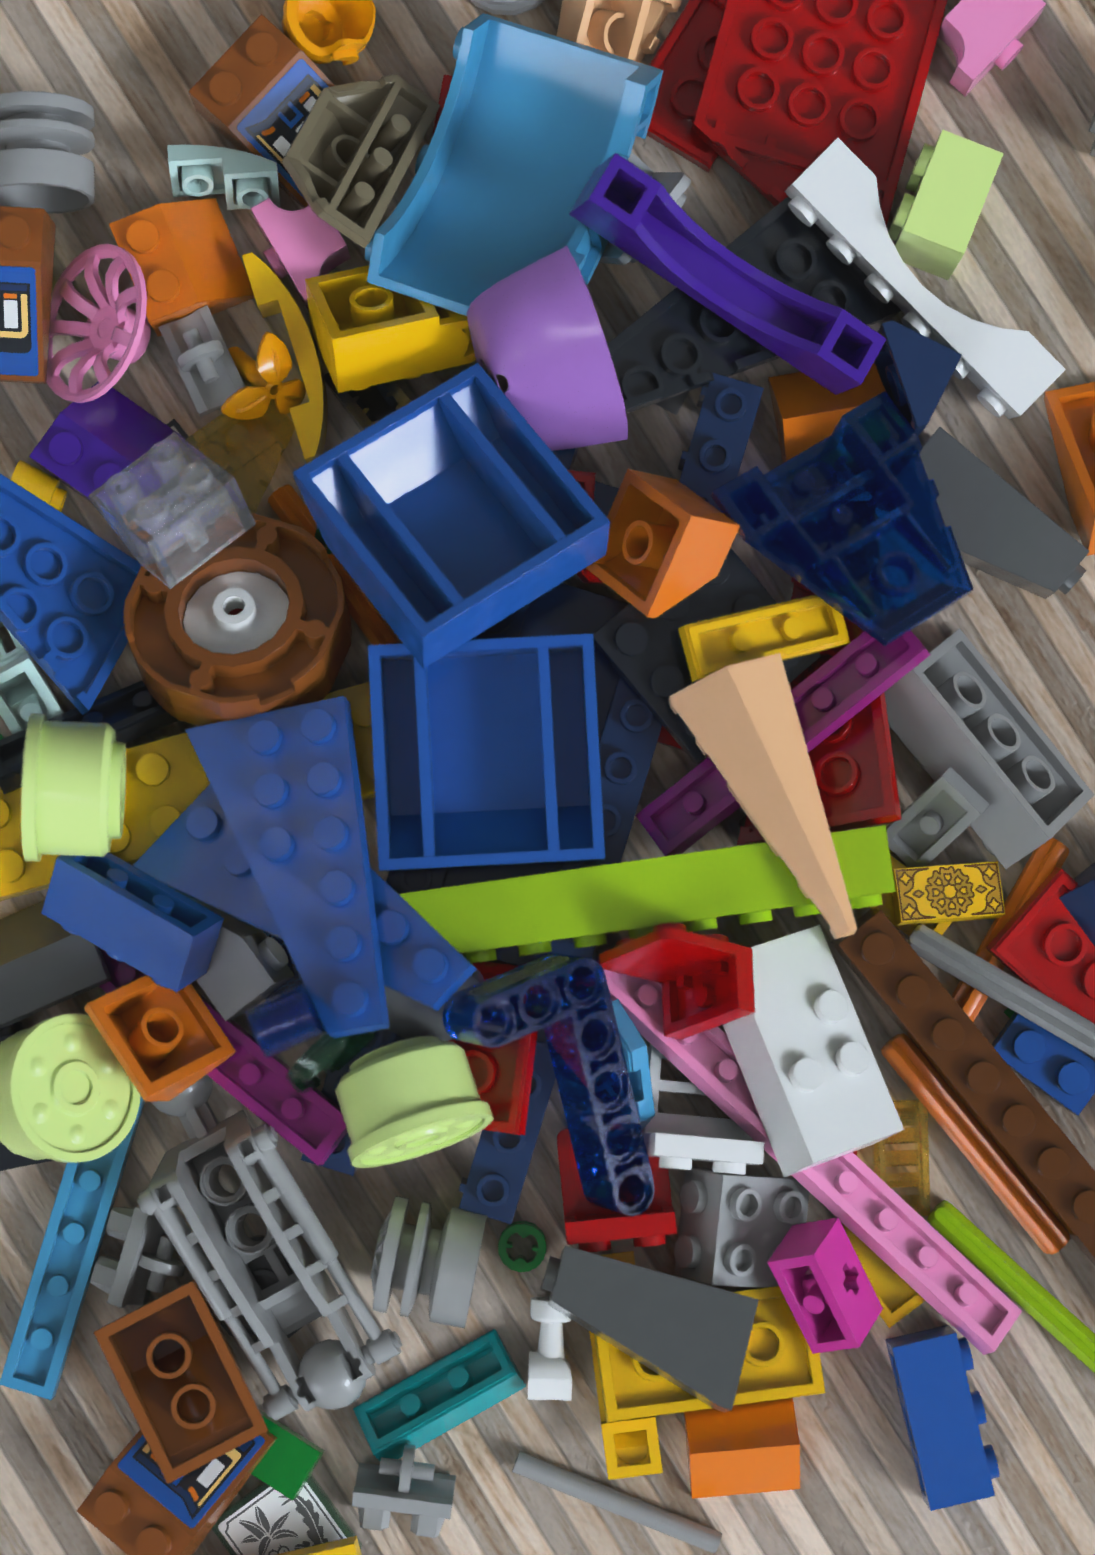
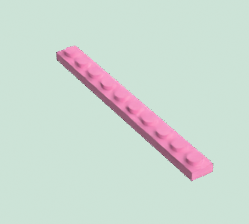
M598 965L585 980V983L607 1003L618 999L638 1032L754 1141L764 1142V1150L777 1161L726 1033L717 1026L682 1040L665 1037L662 983L601 969ZM853 1152L792 1175L834 1216L839 1217L840 1221L983 1355L996 1351L1022 1310Z

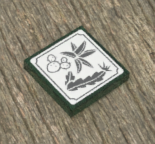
M312 1473L298 1497L293 1501L262 1482L228 1507L212 1528L230 1555H276L356 1536ZM358 1539L359 1546H360V1549H361V1548H362V1543H361L360 1540Z

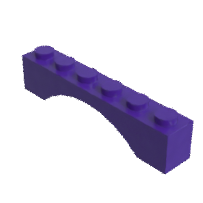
M614 153L595 168L569 212V215L835 395L860 386L863 383L887 340L843 308L820 301L793 289L735 255L695 223L673 200L661 183L617 153Z

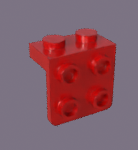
M663 923L654 926L653 932L642 937L620 940L616 943L615 948L598 955L599 968L662 983L665 1037L682 1040L755 1013L752 948L731 943L725 935H700L688 932L683 924Z
M607 1124L564 1128L557 1134L567 1245L578 1244L579 1250L600 1252L611 1249V1240L632 1238L634 1247H649L665 1244V1235L677 1234L675 1211L671 1198L669 1169L659 1168V1157L639 1156L640 1145H642L643 1130L635 1139L622 1145L617 1142Z

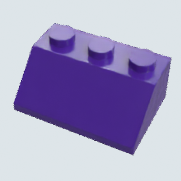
M113 387L93 401L85 403L72 402L60 412L29 455L42 469L60 479L62 483L154 547L175 531H177L179 538L186 536L232 473L229 468Z

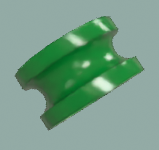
M526 1220L515 1221L507 1225L501 1232L498 1241V1254L503 1264L509 1269L517 1272H529L537 1268L544 1260L546 1238L542 1230L535 1223ZM515 1233H518L522 1238L528 1237L531 1234L538 1243L532 1245V1251L537 1253L528 1260L522 1254L513 1258L507 1248L513 1247V1242L508 1241V1239Z

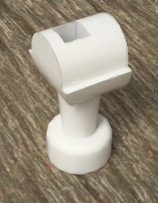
M532 1297L530 1317L534 1321L541 1322L537 1352L529 1351L528 1400L571 1401L572 1373L570 1364L565 1358L563 1323L570 1322L571 1319L548 1305L550 1297Z

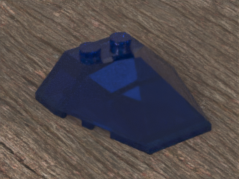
M885 391L844 414L833 433L824 440L764 475L755 466L714 490L711 494L712 499L723 514L740 525L737 533L746 543L884 646L892 643L967 596L973 590L951 526L946 527L936 501L939 492L934 479H928L920 457V452L923 448L918 434Z

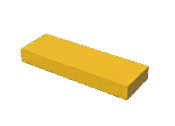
M836 590L691 623L678 628L692 682L699 681L725 666L777 653L781 654L782 661L842 647L850 643Z

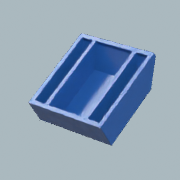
M479 363L474 364L293 471V478L327 547L423 669L604 557L607 553L609 519Z
M593 633L469 640L424 669L403 643L368 645L379 871L605 859Z

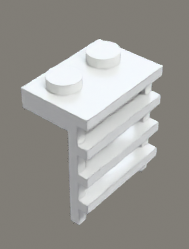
M650 1044L647 1052L655 1116L643 1129L642 1145H640L639 1156L659 1157V1168L692 1170V1160L713 1162L712 1172L745 1175L746 1165H763L764 1142L752 1141V1138L732 1119L658 1113L659 1092L706 1095L691 1082L660 1080L661 1060L668 1059Z

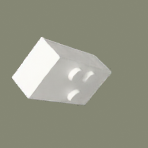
M820 925L750 947L752 948L755 1013L723 1024V1027L784 1178L873 1145L903 1131L902 1122Z

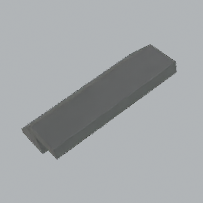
M44 901L0 919V1029L112 981L100 947L81 936L65 931L59 923L43 915L41 912Z

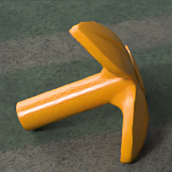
M268 331L264 333L257 351L256 360L238 346L228 349L240 376L252 386L243 387L227 398L221 406L223 414L234 419L251 420L264 416L271 399H274L280 414L290 413L289 408L302 403L306 394L304 383L299 379L282 383L292 368V360L288 348L276 335Z

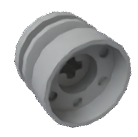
M19 91L0 94V206L44 208L47 213H67L86 209L95 203V167L92 161L81 156L89 153L95 147V138L93 132L90 131L95 126V112L92 105L82 99L50 92Z
M396 1196L391 1211L385 1222L381 1224L371 1271L374 1295L373 1311L386 1313L392 1289L403 1290L400 1316L408 1317L418 1294L429 1296L428 1313L430 1322L465 1329L487 1216L452 1207L443 1229L431 1228V1202L423 1201L417 1225L406 1223L409 1198Z

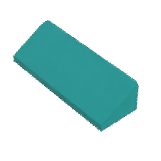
M493 1329L354 1407L353 1410L373 1455L379 1461L381 1457L399 1459L403 1457L405 1444L415 1445L417 1449L526 1387V1384L497 1330Z

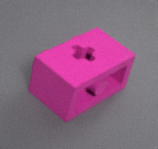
M839 1217L792 1225L767 1263L812 1353L859 1348L883 1307Z

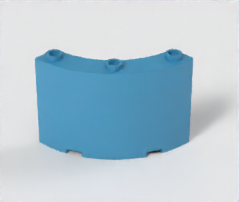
M483 13L459 30L453 46V58L457 60L455 70L429 145L425 144L421 148L415 165L416 175L403 198L388 219L376 229L369 244L365 247V260L370 261L367 277L368 283L467 316L466 313L471 303L482 292L511 274L566 246L569 248L580 269L585 284L588 285L608 241L569 215V212L595 168L614 153L619 154L628 161L635 137L638 136L646 139L663 74L662 69Z

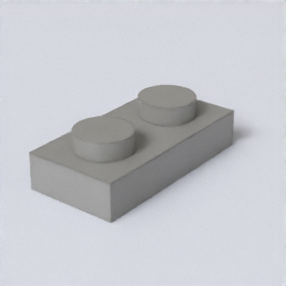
M949 767L901 813L902 820L893 821L886 827L889 848L909 868L926 867L979 818L990 804L957 772Z

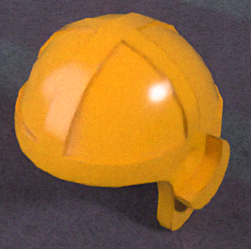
M285 0L281 25L283 33L311 61L316 64L342 61L343 66L359 60L358 54L369 42L375 24L376 7L372 0Z

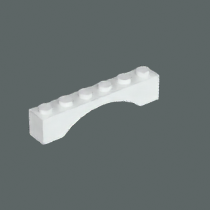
M836 138L786 189L785 193L792 199L788 206L795 216L809 227L815 223L830 238L826 242L830 251L846 265L854 262L868 276L864 280L866 287L880 301L887 304L891 300L905 314L901 319L905 327L962 354L953 375L960 380L966 376L980 390L976 395L977 399L994 416L1000 418L1004 414L1008 419L1021 416L1066 370L1029 331L1004 329L973 320L945 305L918 281L902 261L888 234L879 204L876 175L839 138Z

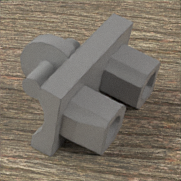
M208 305L199 308L182 319L159 327L200 417L220 409L227 398L245 387Z
M114 1207L111 1210L106 1225L107 1235L125 1241L120 1259L112 1256H100L99 1260L95 1263L90 1282L109 1294L107 1303L120 1308H126V1305L143 1306L147 1304L151 1291L162 1293L167 1275L181 1277L184 1275L186 1266L183 1262L172 1258L175 1248L154 1214L143 1213L140 1207Z
M408 1444L404 1446L402 1460L381 1457L380 1465L359 1463L352 1506L358 1507L361 1528L379 1531L389 1528L391 1512L412 1514L410 1531L415 1533L416 1536L438 1537L444 1519H450L456 1475L434 1473L435 1464L414 1462L416 1446Z

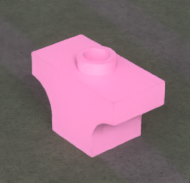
M961 0L944 18L938 37L949 46L956 58V70L950 84L963 96H966L995 65L1001 70L1005 69L1023 49L1024 45L1019 40L1037 22L1046 3L1043 0Z
M268 198L251 208L257 225L270 245V248L265 250L263 254L279 279L286 276L289 277L309 311L305 279L329 274L335 267L349 260L350 254L347 244L340 232L319 218L311 210L310 206L296 211H289L279 208Z

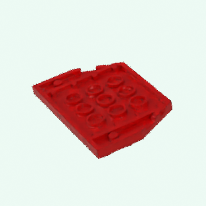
M726 0L691 130L774 206H777L788 197L785 193L786 189L836 138H839L876 175L879 204L887 226L948 0Z

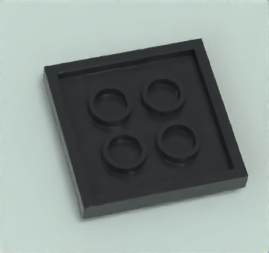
M730 547L718 576L657 618L646 617L628 603L593 633V642L694 763H698L705 756L697 746L692 732L679 714H674L668 702L670 695L695 683L692 682L678 628L691 623L777 604V602ZM817 652L784 660L783 665L788 683L790 684L819 659L821 655Z

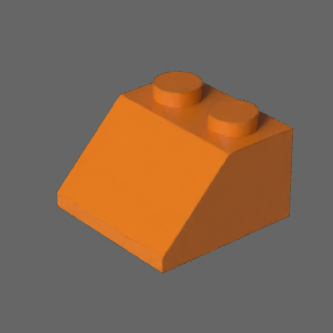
M216 198L159 203L109 223L117 245L131 253L142 269L147 293L146 317L158 337L162 336L159 330L160 326L182 319L208 305L212 315L255 298L249 278Z
M627 469L607 516L610 521L607 553L604 557L586 567V569L646 617L657 618L718 576L740 525L677 479Z

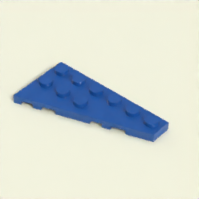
M0 474V621L78 711L84 715L92 707L128 643L124 627V604L142 564Z
M344 696L245 718L185 729L327 1034L337 1038L389 1028L350 702Z
M209 784L132 866L182 894L206 903L283 940L211 784ZM370 867L384 987L438 1011L477 969Z

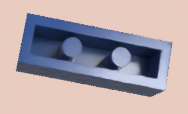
M110 852L103 857L69 855L57 857L41 912L43 915L59 923L65 931L83 937L105 950L111 958L129 964L149 976L157 985L170 988L175 992L180 991L207 973L224 920L220 915Z
M949 1325L885 1339L922 1497L930 1511L995 1496L991 1479L1000 1477L999 1468L992 1445L983 1446L978 1426L987 1423L979 1391L970 1392L966 1371L973 1370L974 1364L967 1339L965 1337L958 1338L957 1333Z

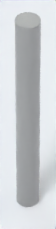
M521 1451L518 1453L512 1469L513 1473L713 1554L718 1549L722 1533Z

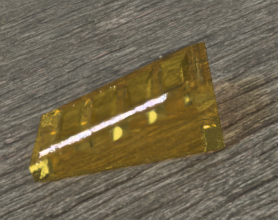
M919 1099L892 1100L902 1125H914V1127L904 1128L903 1131L872 1145L873 1172L890 1188L917 1187V1195L899 1196L920 1216H930L927 1109ZM915 1143V1150L885 1151V1144ZM916 1166V1172L886 1174V1167Z

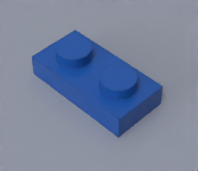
M1016 1012L1013 1013L991 1044L1012 1070L1074 1115L1079 1116L1095 1093V1061L1075 1046Z

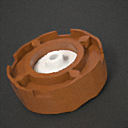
M250 512L225 513L210 516L211 526L196 530L182 538H179L177 531H175L156 545L146 556L125 599L124 627L142 680L151 696L166 712L178 720L203 726L321 701L331 691L351 646V619L341 577H339L336 568L328 558L326 548L312 534L300 526Z

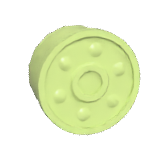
M31 713L26 731L22 774L21 832L24 860L40 862L42 855L105 856L110 852L112 839L121 838L123 833L126 797L125 743L116 742L115 730L107 723L48 721L46 714Z
M64 1014L51 1017L39 1022L32 1028L20 1030L0 1042V1142L12 1153L33 1160L51 1159L64 1163H77L100 1158L111 1152L124 1140L135 1122L141 1095L89 1015Z
M434 1036L402 1040L365 1054L350 1065V1071L341 1077L335 1090L351 1140V1145L347 1152L351 1165L357 1168H371L394 1164L435 1152L478 1133L493 1121L489 1104L480 1099L464 1049L452 1041H440L438 1037Z

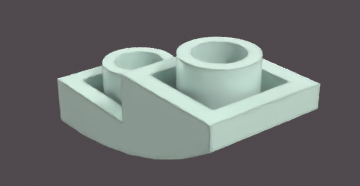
M189 144L167 145L173 197H200L226 194L227 210L251 209L270 198L276 206L280 207L276 162L262 156L225 147Z

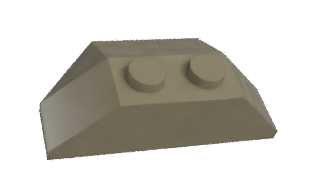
M397 74L384 76L379 81H357L326 87L317 97L285 154L282 164L311 210L319 218L365 248L375 233L440 105Z

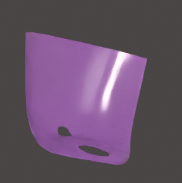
M567 246L497 282L482 292L471 303L466 315L477 363L484 369L482 361L484 362L490 378L499 388L496 375L500 374L506 377L509 388L503 393L551 451L628 439V421L624 400L607 342L591 295L580 269Z

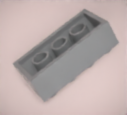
M959 628L930 651L929 657L885 691L889 728L897 734L914 755L917 764L934 781L951 767L990 804L983 814L970 826L981 838L987 851L994 855L1005 869H1008L1049 841L1094 796V793Z

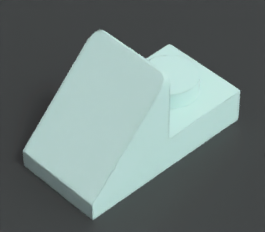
M27 653L0 668V716L12 734L27 729L31 713L46 714L47 720L65 713L51 691L44 672Z

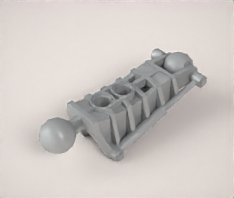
M207 1075L171 1101H150L157 1110L168 1116L179 1117L190 1139L165 1152L149 1183V1188L138 1194V1205L143 1213L155 1215L219 1321H225L268 1391V1394L263 1396L264 1402L262 1403L265 1413L268 1417L278 1420L297 1410L298 1404L305 1411L315 1407L337 1410L351 1405L360 1397L366 1385V1380L376 1374L374 1363L376 1362L380 1365L400 1354L402 1343L395 1331L392 1332L389 1328L382 1332L380 1331L338 1261L337 1256L339 1253L275 1148L279 1140L276 1131L267 1124H263L253 1130L244 1110L218 1123L207 1102L212 1093L213 1080ZM224 1164L234 1167L241 1180L240 1187L236 1193H229L219 1183V1171ZM177 1206H180L193 1232L190 1231L183 1217L176 1208ZM247 1214H256L265 1222L267 1230L263 1241H254L245 1233L244 1220ZM278 1246L295 1273L292 1274L290 1272L282 1254L278 1249ZM264 1254L279 1281L261 1290L247 1263ZM324 1269H328L329 1273L331 1274L332 1278L334 1279L342 1294H338L335 1286L333 1285L332 1281L330 1280L329 1276L327 1275ZM346 1304H349L369 1337L366 1340V1345H364L345 1308ZM243 1314L258 1337V1341L253 1342L238 1316ZM321 1316H327L339 1340L327 1339L315 1343L305 1351L300 1361L287 1335ZM268 1347L270 1348L289 1386L287 1384L280 1386L260 1351Z

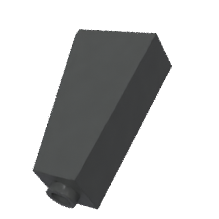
M941 427L936 430L864 516L875 525L1044 599L1054 594L1058 589L1062 593L1067 594L1086 572V569L1080 565V562L1090 551Z
M565 1246L562 1250L560 1259L550 1256L541 1288L551 1291L548 1302L549 1306L713 1409L722 1412L732 1410L758 1299Z

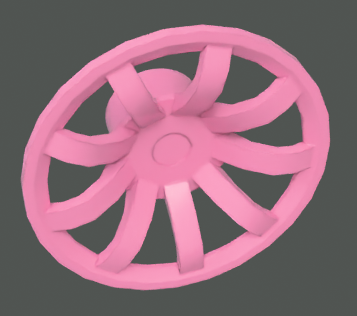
M99 244L86 249L63 271L52 290L46 382L57 396L66 401L85 403L101 397L119 381L129 364L136 362L142 357L148 347L151 325L146 317V283L140 265L135 257L126 249L112 244ZM112 258L114 260L105 274L104 287L98 273V265L101 259ZM127 268L131 274L134 287L128 288L119 294L118 279L122 271ZM82 270H84V277L89 291L97 304L85 298L72 284L73 280ZM63 298L77 311L88 318L87 322L56 320ZM136 302V310L128 308L129 305ZM68 335L84 338V340L73 343L58 351L53 357L52 338L54 336ZM80 358L71 370L68 386L60 378V371L65 364ZM109 358L119 361L112 372H110L107 364ZM93 365L99 384L82 390L83 377Z

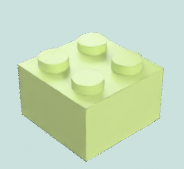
M943 129L935 146L924 143L905 188L915 193L914 195L904 194L888 230V234L891 240L895 241L894 245L905 264L949 280L966 251L1004 153Z

